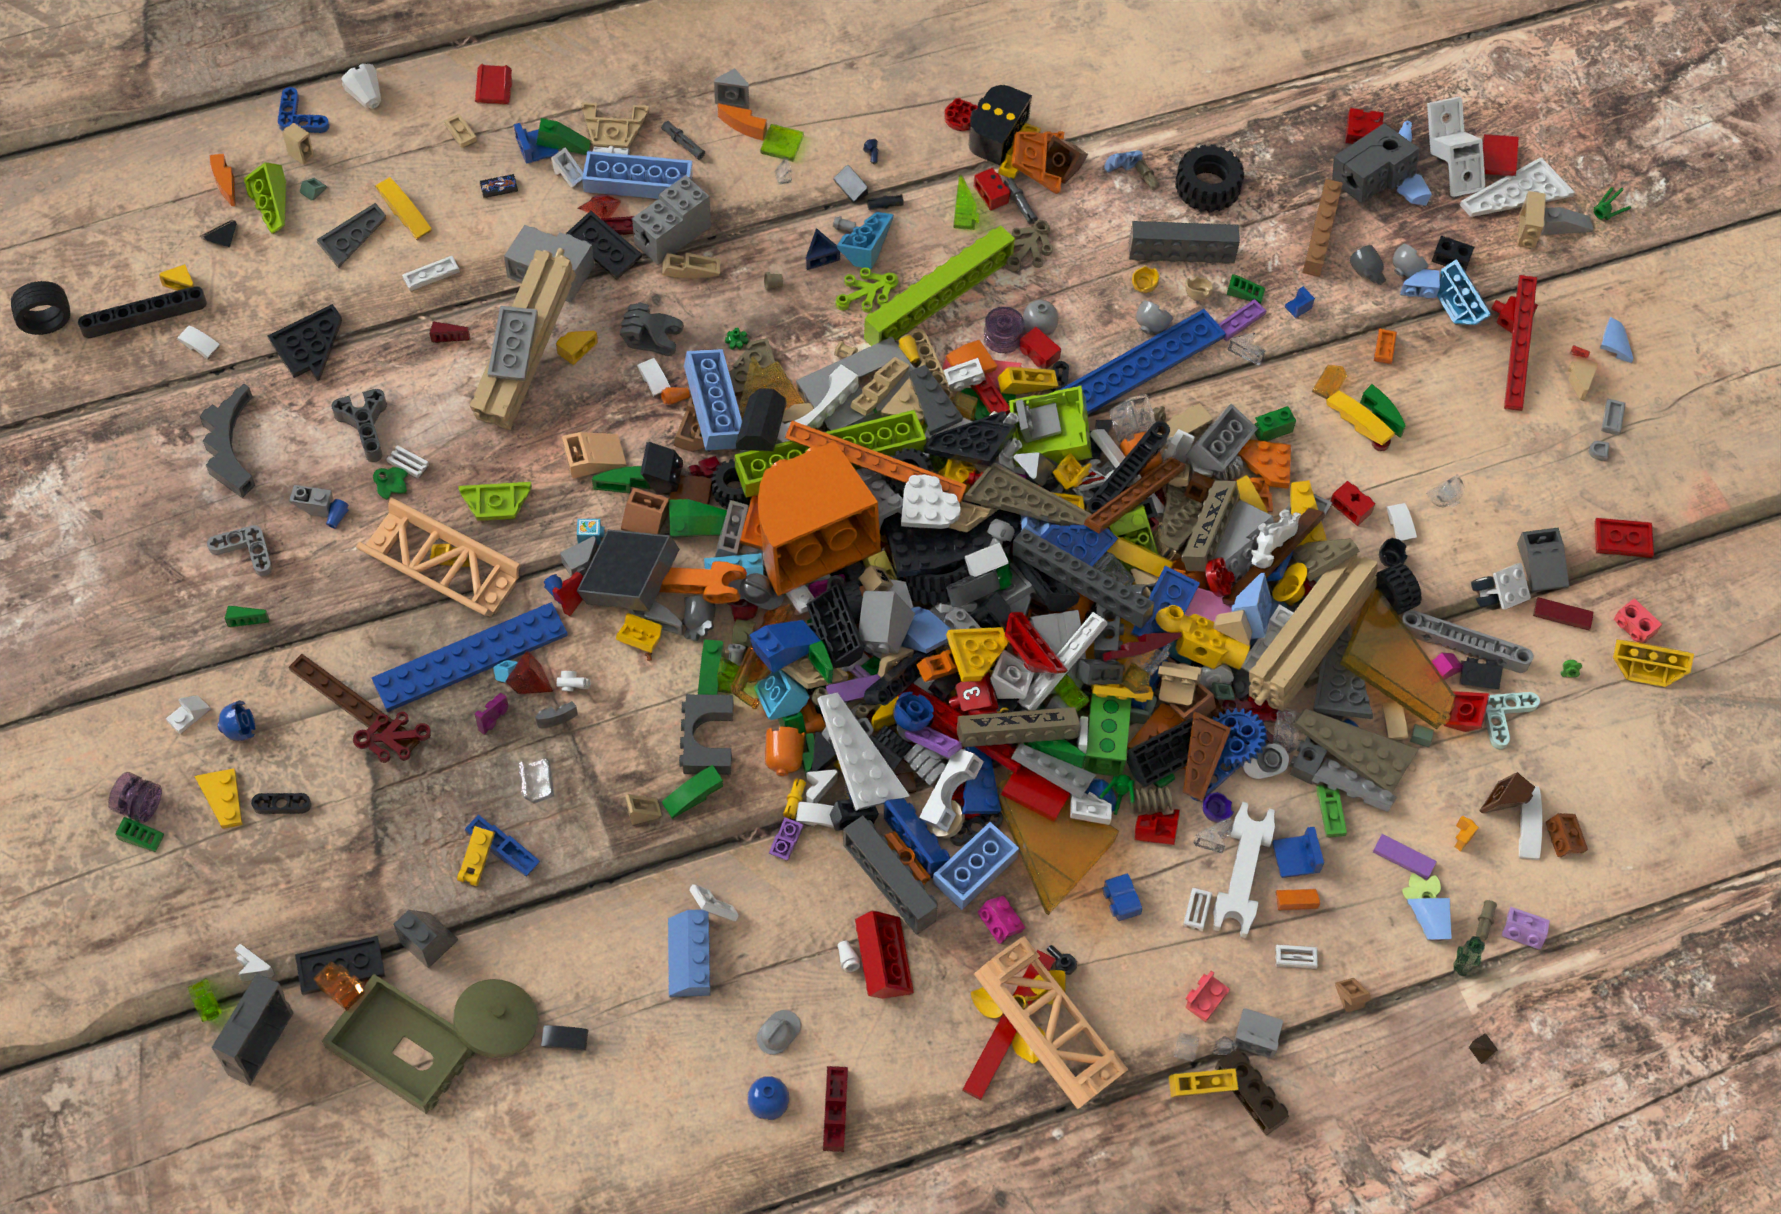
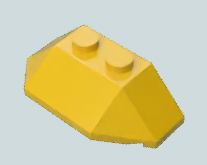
M1616 639L1613 659L1626 680L1667 687L1691 673L1694 653Z

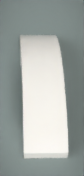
M1279 604L1269 620L1266 636L1258 638L1253 648L1247 654L1241 668L1249 672L1253 666H1256L1258 659L1294 612Z
M1535 786L1532 792V799L1527 804L1523 803L1520 805L1521 837L1519 838V858L1539 860L1542 841V801L1540 788Z

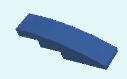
M479 814L465 828V832L470 836L474 826L495 832L490 852L526 877L540 863L534 855L510 835L504 834L495 825L492 826Z

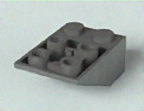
M1559 528L1522 532L1517 546L1532 592L1569 587L1564 543Z

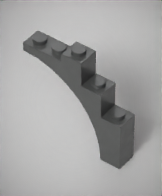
M246 384L235 389L233 394L227 400H224L218 408L212 404L199 416L203 427L210 431L203 439L206 451L214 456L206 464L209 475L241 498L255 487L252 475L237 461L232 447L233 430L237 418L246 404L253 398L250 387Z

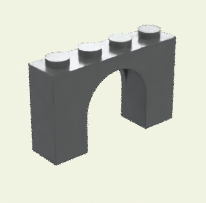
M686 694V702H682V713H685V719H681V731H684V737H680V749H683V755L679 756V767H683L684 774H698L713 765L719 775H731V748L704 747L694 739L693 735L695 730L705 722L733 721V695Z

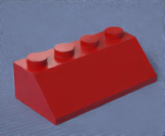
M872 910L856 918V931L868 996L885 999L913 994L914 990L900 917Z

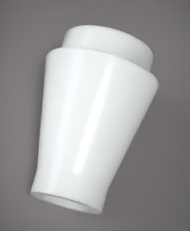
M841 941L837 945L841 968L848 973L854 972L860 967V958L851 947L849 941Z

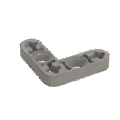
M248 526L215 535L207 541L208 549L214 555L248 547L257 575L266 576L272 570L264 535L259 526ZM252 533H256L258 541L254 542ZM233 537L240 538L238 543L233 544L230 542ZM257 547L264 549L260 554L253 553ZM259 560H263V563L265 565L264 569L260 568L261 566Z

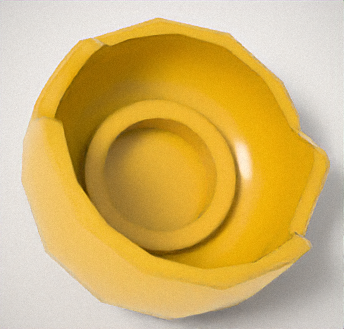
M1144 266L1137 269L1132 275V284L1138 292H1152L1158 286L1159 273L1156 268L1151 269Z

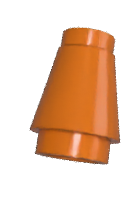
M666 387L661 390L662 401L668 405L690 397L687 387Z

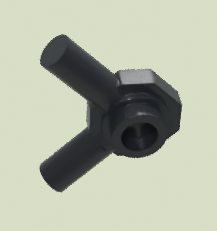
M1053 945L1047 948V951L1056 959L1055 970H1062L1066 975H1070L1077 969V960L1071 954H1061Z

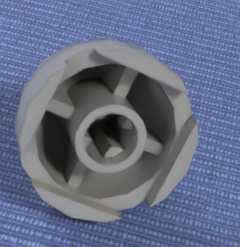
M1405 243L1396 250L1392 260L1396 268L1394 270L1395 273L1400 277L1410 278L1415 273L1427 269L1428 263L1422 256L1419 258L1416 254L1417 251Z
M1035 300L1028 304L1022 318L1026 331L1029 332L1034 327H1037L1044 334L1053 333L1058 324V312L1054 305L1046 300Z
M1144 300L1136 312V320L1144 333H1161L1171 323L1172 315L1166 310L1164 312L1159 309L1160 306Z

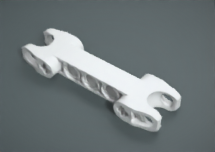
M1246 802L1241 804L1230 838L1240 841L1228 894L1218 892L1213 911V930L1219 931L1223 920L1226 918H1234L1241 925L1240 937L1242 938L1247 937L1258 907V901L1250 900L1249 896L1260 845L1270 847L1275 828L1273 809H1268L1264 820L1254 821L1247 814L1248 803Z

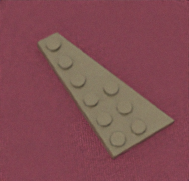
M1306 708L1301 712L1293 725L1366 780L1372 781L1378 787L1391 793L1419 750Z

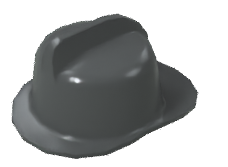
M749 574L740 584V594L742 597L760 608L772 610L779 607L784 600L785 595L778 596L769 578L762 574Z

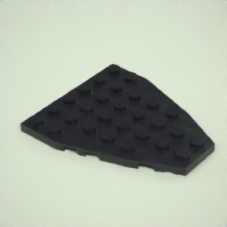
M964 498L962 500V502L981 506V504L964 500ZM1001 509L968 532L957 531L952 528L936 529L901 526L902 514L898 512L883 520L897 577L936 574L941 572L942 567L948 565L951 568L956 567L957 562L965 561V556L990 546L993 537L987 531L990 523L995 519L1009 523L1014 529L1012 540L1003 541V548L1013 543V540L1022 530L1017 514Z

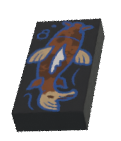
M514 174L480 181L483 198L518 191Z

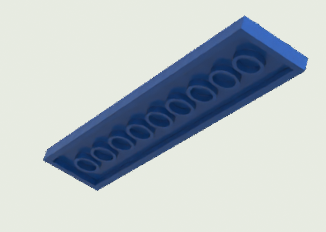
M1202 309L1059 390L1082 386L1089 415L1225 338L1226 333L1205 309Z
M550 602L371 678L386 711L389 712L491 669L505 660H512L568 636L555 607Z

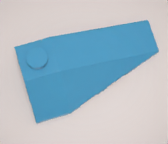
M882 212L874 213L864 221L861 227L856 226L850 235L845 234L838 243L837 249L854 266L872 269L878 259L894 215Z

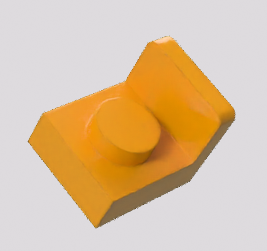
M1463 815L1456 825L1461 829L1455 837L1458 841L1454 846L1459 851L1463 850L1479 828L1472 819L1466 818Z

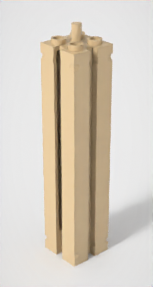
M558 248L555 257H552L553 254L546 250L535 251L534 259L531 260L512 307L536 309L538 311L526 380L518 381L488 377L489 359L474 394V399L470 403V408L477 420L487 423L492 422L508 430L512 429L513 421L517 417L570 291L571 283L576 276L574 269H572L571 261L563 256L564 249Z
M1355 554L1321 576L1258 659L1256 666H1253L1249 671V682H1251L1249 696L1255 699L1257 705H1262L1267 700L1270 707L1284 712L1287 704L1293 700L1370 596V592H1373L1376 588L1377 577L1375 574L1378 567L1377 561L1365 556L1361 559Z

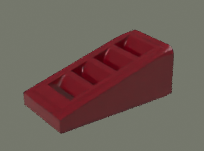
M434 321L430 329L431 342L435 343L470 340L469 328L466 326Z

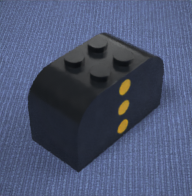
M997 85L990 88L984 98H980L978 108L973 110L970 116L969 149L980 158L1001 165L1007 152L1013 145L1014 134L1021 130L1030 117L1032 95L1007 85Z

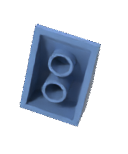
M921 607L911 608L915 616L901 646L928 653L948 642L946 633L948 630H952L930 610Z

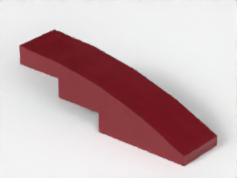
M1182 632L1141 635L1138 637V642H1128L1120 645L1121 650L1104 653V662L1123 660L1151 652L1182 637Z
M827 1066L823 1151L844 1152L848 1067Z

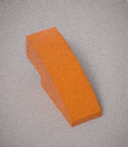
M718 103V117L725 124L744 135L764 141L767 132V119L752 116V110Z
M224 154L210 155V164L216 184L226 201L231 206H235V178L232 168L227 167Z
M951 649L943 651L939 655L924 658L917 664L924 682L958 672Z

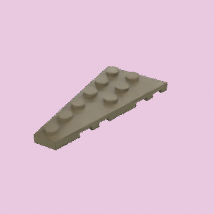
M995 462L991 467L988 466L964 497L966 501L1063 526L1084 525L1085 519L1092 515Z
M1168 482L1160 542L1164 543L1169 549L1177 551L1191 537L1193 527L1198 521V515L1202 512L1204 503H1199L1184 496L1185 487H1175L1169 485Z

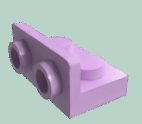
M1510 907L1502 936L1536 949H1541L1548 934L1550 920Z

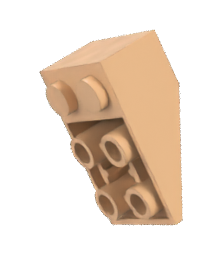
M578 432L562 436L563 447L572 479L627 466L618 434Z

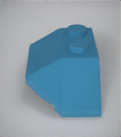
M1457 259L1441 269L1440 288L1437 297L1454 324L1477 325L1491 316L1487 304Z

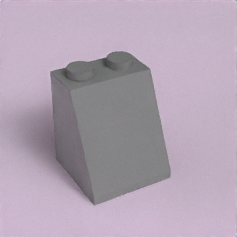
M864 591L858 632L863 642L864 650L869 653H898L915 616V613L896 592Z

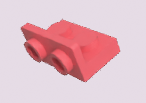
M1210 971L1208 975L1203 974L1197 983L1199 987L1196 991L1192 989L1186 997L1188 1002L1185 1008L1204 1022L1209 1019L1230 990V988L1213 977V971Z

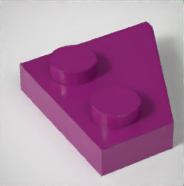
M499 693L485 705L487 709L484 712L478 710L475 713L478 731L485 735L488 730L494 728L500 715H504L508 710L507 696Z

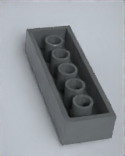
M1132 221L1129 237V259L1138 261L1235 263L1240 243L1239 225Z
M861 816L844 828L843 846L913 932L918 935L936 922L938 903L932 895L929 896L923 883L912 876L913 872L910 867L903 865L899 854L889 848L886 838L875 831L876 828L872 821H867L864 816Z

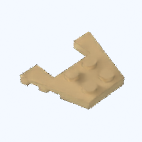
M581 102L593 148L594 146L629 148L649 113V106L633 105L632 119L596 117L597 103Z
M961 502L959 520L950 524L948 528L968 532L999 509L982 504L978 506Z

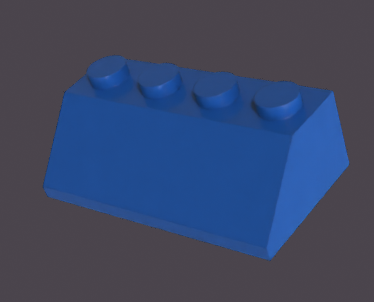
M904 798L885 801L884 820L892 831L898 834L905 845L914 851L916 859L930 877L933 878L934 873L950 859L948 852L945 849H941L938 845L937 837L933 833L930 834L926 823L918 818L915 814L916 810L911 803H907Z

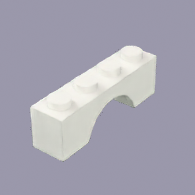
M963 749L953 754L919 818L930 826L947 832L956 816L951 806L954 791L961 783L975 779L984 761L974 753Z

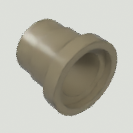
M765 272V290L782 288V274Z

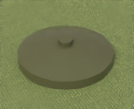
M489 979L469 986L460 995L453 1013V1024L457 1036L470 1050L486 1057L503 1058L522 1051L531 1042L538 1024V1012L532 998L521 987L509 981Z

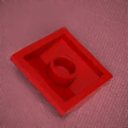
M1451 691L1443 725L1462 732L1482 729L1490 697L1489 693Z

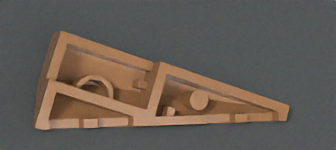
M692 395L674 442L675 447L691 452L705 448Z

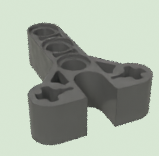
M381 389L362 392L365 405L361 408H355L352 405L350 396L334 400L331 407L335 420L345 422L357 429L366 459L370 462L379 461L382 458V450L374 424L380 413L387 408L384 392Z

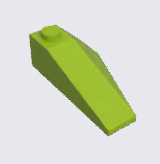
M264 162L244 178L248 196L255 201L256 209L261 211L263 221L269 231L274 234L285 226L286 179L282 165Z

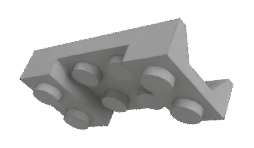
M863 467L856 470L878 501L880 529L885 518L897 512L902 514L903 499L898 493L895 494L882 479L881 474Z

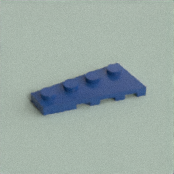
M974 746L966 747V751L974 753L984 762L976 778L966 781L965 790L963 791L965 802L962 814H998L1001 812L991 757Z

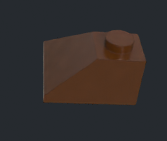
M1053 135L1047 146L1045 172L1061 177V182L1065 184L1081 168L1088 153L1076 145Z
M1516 772L1497 782L1479 811L1487 813L1517 807L1523 803L1527 804L1533 797L1532 792L1535 786Z

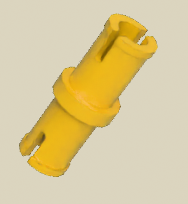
M794 779L791 792L787 795L788 802L783 816L790 819V816L791 819L796 818L798 803L803 801L802 794L806 782L802 779H799V783H797L798 779Z

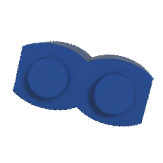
M1128 873L1105 880L1104 887H1102L1105 899H1109L1111 903L1109 905L1110 912L1113 917L1116 916L1118 922L1141 915L1142 906Z

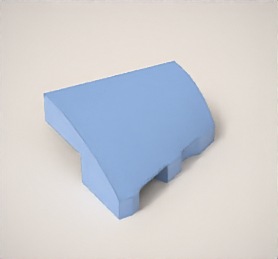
M1140 150L1113 154L1107 159L1104 168L1107 172L1123 166L1127 171L1134 168L1139 160H1142L1143 153Z
M1415 174L1412 178H1406L1402 185L1397 186V192L1412 204L1426 206L1432 195L1420 174Z
M1610 317L1603 334L1600 349L1616 353L1617 359L1632 363L1633 355L1626 330L1618 320Z
M1450 898L1407 899V903L1413 909L1416 915L1415 918L1421 924L1427 940L1451 939Z

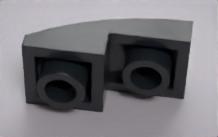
M544 1025L541 1046L544 1048H564L566 1050H586L589 1030L576 1027Z

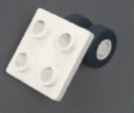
M1517 563L1493 573V577H1482L1471 582L1473 591H1479L1480 597L1476 598L1480 607L1494 605L1500 600L1501 608L1508 609L1531 598L1522 563Z

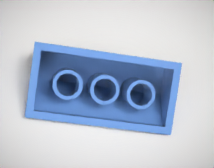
M686 910L668 918L669 997L710 996L709 912L705 910Z

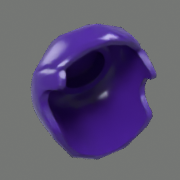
M1219 792L1209 794L1203 801V813L1208 820L1215 823L1228 820L1234 813L1231 809L1232 802Z

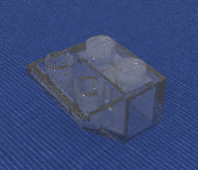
M1147 394L1129 397L1109 411L1118 442H1122L1125 439L1127 441L1134 439V434L1147 432L1156 422Z

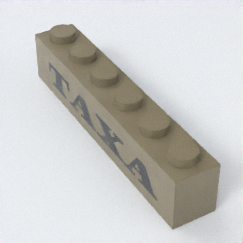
M1215 480L1212 488L1209 489L1208 498L1204 501L1202 512L1199 513L1198 521L1194 525L1192 535L1187 541V547L1182 552V562L1185 564L1186 571H1206L1207 562L1214 559L1240 496L1236 481Z
M1075 707L958 716L957 734L962 747L1078 738L1080 722Z

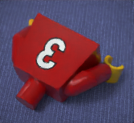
M990 669L981 681L962 682L960 680V683L956 684L955 687L957 696L949 698L952 709L961 707V710L969 715L1009 711L1007 708H1002L1000 711L996 710L999 709L990 679L993 670Z

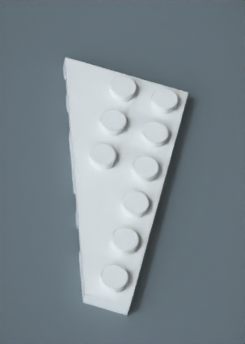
M1540 157L1517 170L1516 176H1506L1462 200L1460 206L1470 217L1522 207L1528 191L1545 193V202L1573 197L1575 192Z
M838 692L820 696L817 700L855 810L882 805L890 799L908 798L910 795Z

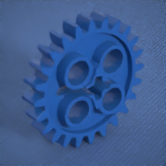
M1234 708L1233 713H1230L1229 709H1227L1225 715L1219 712L1220 718L1212 717L1213 720L1227 727L1235 725L1231 727L1218 765L1224 762L1227 768L1232 763L1233 767L1236 768L1237 763H1240L1244 767V761L1251 764L1250 758L1258 759L1256 753H1263L1261 747L1266 746L1265 740L1268 739L1266 735L1267 730L1257 714L1253 716L1251 710L1246 714L1244 708L1240 712L1237 711V708Z

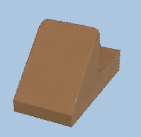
M1355 978L1335 983L1346 1012L1362 1009L1365 1007V1002L1371 1001L1370 993Z

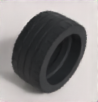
M49 281L31 282L18 288L11 297V310L17 327L25 333L32 335L50 334L63 328L70 319V306L64 289L56 283ZM37 306H51L50 308L40 311H30V309L35 308Z

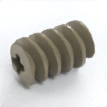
M1152 787L1148 789V792L1145 788H1141L1140 793L1137 788H1134L1135 802L1131 803L1130 799L1131 814L1134 813L1135 808L1138 809L1139 813H1142L1144 807L1147 813L1150 812L1151 807H1153L1155 813H1157L1159 807L1165 812L1167 806L1172 811V794L1169 787H1165L1164 791L1157 787L1156 792Z

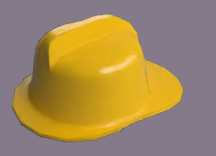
M1295 563L1285 571L1283 578L1280 579L1273 590L1272 595L1276 601H1284L1292 606L1304 596L1305 588L1303 583L1307 577L1306 565Z

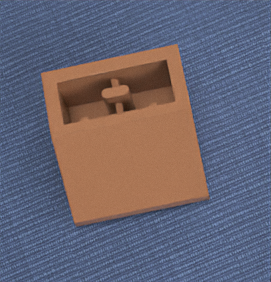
M633 488L626 503L621 530L660 534L669 513V498Z

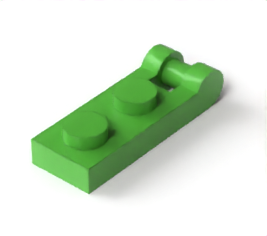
M1324 785L1317 786L1316 791L1326 838L1346 836L1347 830L1339 789L1336 788L1334 791L1324 787Z

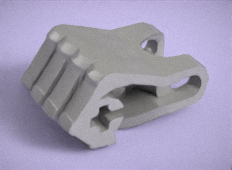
M916 744L904 756V759L917 772L920 778L935 788L950 757L947 758Z

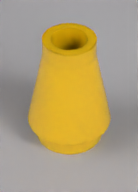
M911 335L902 337L898 341V347L911 364L916 363L920 360L915 338H912Z

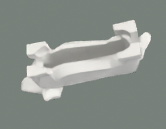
M1284 509L1279 514L1281 519L1278 523H1272L1268 526L1262 523L1258 526L1260 530L1257 538L1258 550L1251 551L1253 565L1259 568H1267L1272 565L1274 556L1270 555L1276 547L1282 546L1286 540L1296 534L1301 514L1295 512L1292 515L1289 510Z

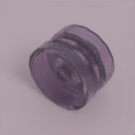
M1001 306L991 310L985 318L984 341L986 346L997 353H1010L1019 348L1020 339L1023 337L1024 332L1022 314L1011 307Z

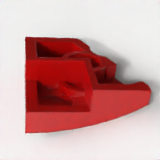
M575 572L569 579L563 581L561 589L555 587L552 590L554 599L561 603L564 614L568 616L572 615L583 600L578 594L577 589L584 576L578 572Z
M1174 809V814L1163 815L1162 812L1151 815H1138L1135 826V840L1175 845L1180 809Z

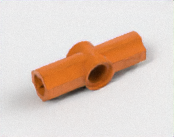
M895 831L886 834L884 837L888 842L889 848L899 854L903 865L910 867L913 872L912 876L925 885L931 877L916 859L914 851L905 845ZM907 857L910 861L904 862L901 858Z

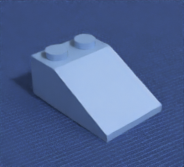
M1260 573L1236 597L1235 604L1232 605V612L1245 611L1252 630L1251 639L1264 638L1266 636L1273 606L1265 573Z

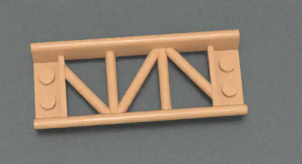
M391 498L388 503V515L366 545L358 542L356 548L484 616L492 617L493 614H496L515 587L516 581L519 578L521 564ZM409 523L431 534L411 563L406 527ZM398 538L400 540L402 563L386 556ZM439 538L457 547L420 564ZM459 556L441 583L420 573ZM468 556L474 590L472 600L448 588L449 583ZM477 558L494 566L482 586L480 584Z
M1024 936L994 956L976 971L974 976L1075 1107L1079 1109L1123 1075L1128 1068L1113 1049L1109 1050L1040 962L1038 959L1040 955ZM1032 964L1044 981L1015 977V975ZM1004 984L1050 991L1023 1010ZM1054 999L1044 1037L1029 1016ZM1061 1004H1063L1077 1024L1052 1042ZM1083 1030L1103 1057L1057 1049ZM1062 1059L1091 1063L1092 1065L1075 1077Z

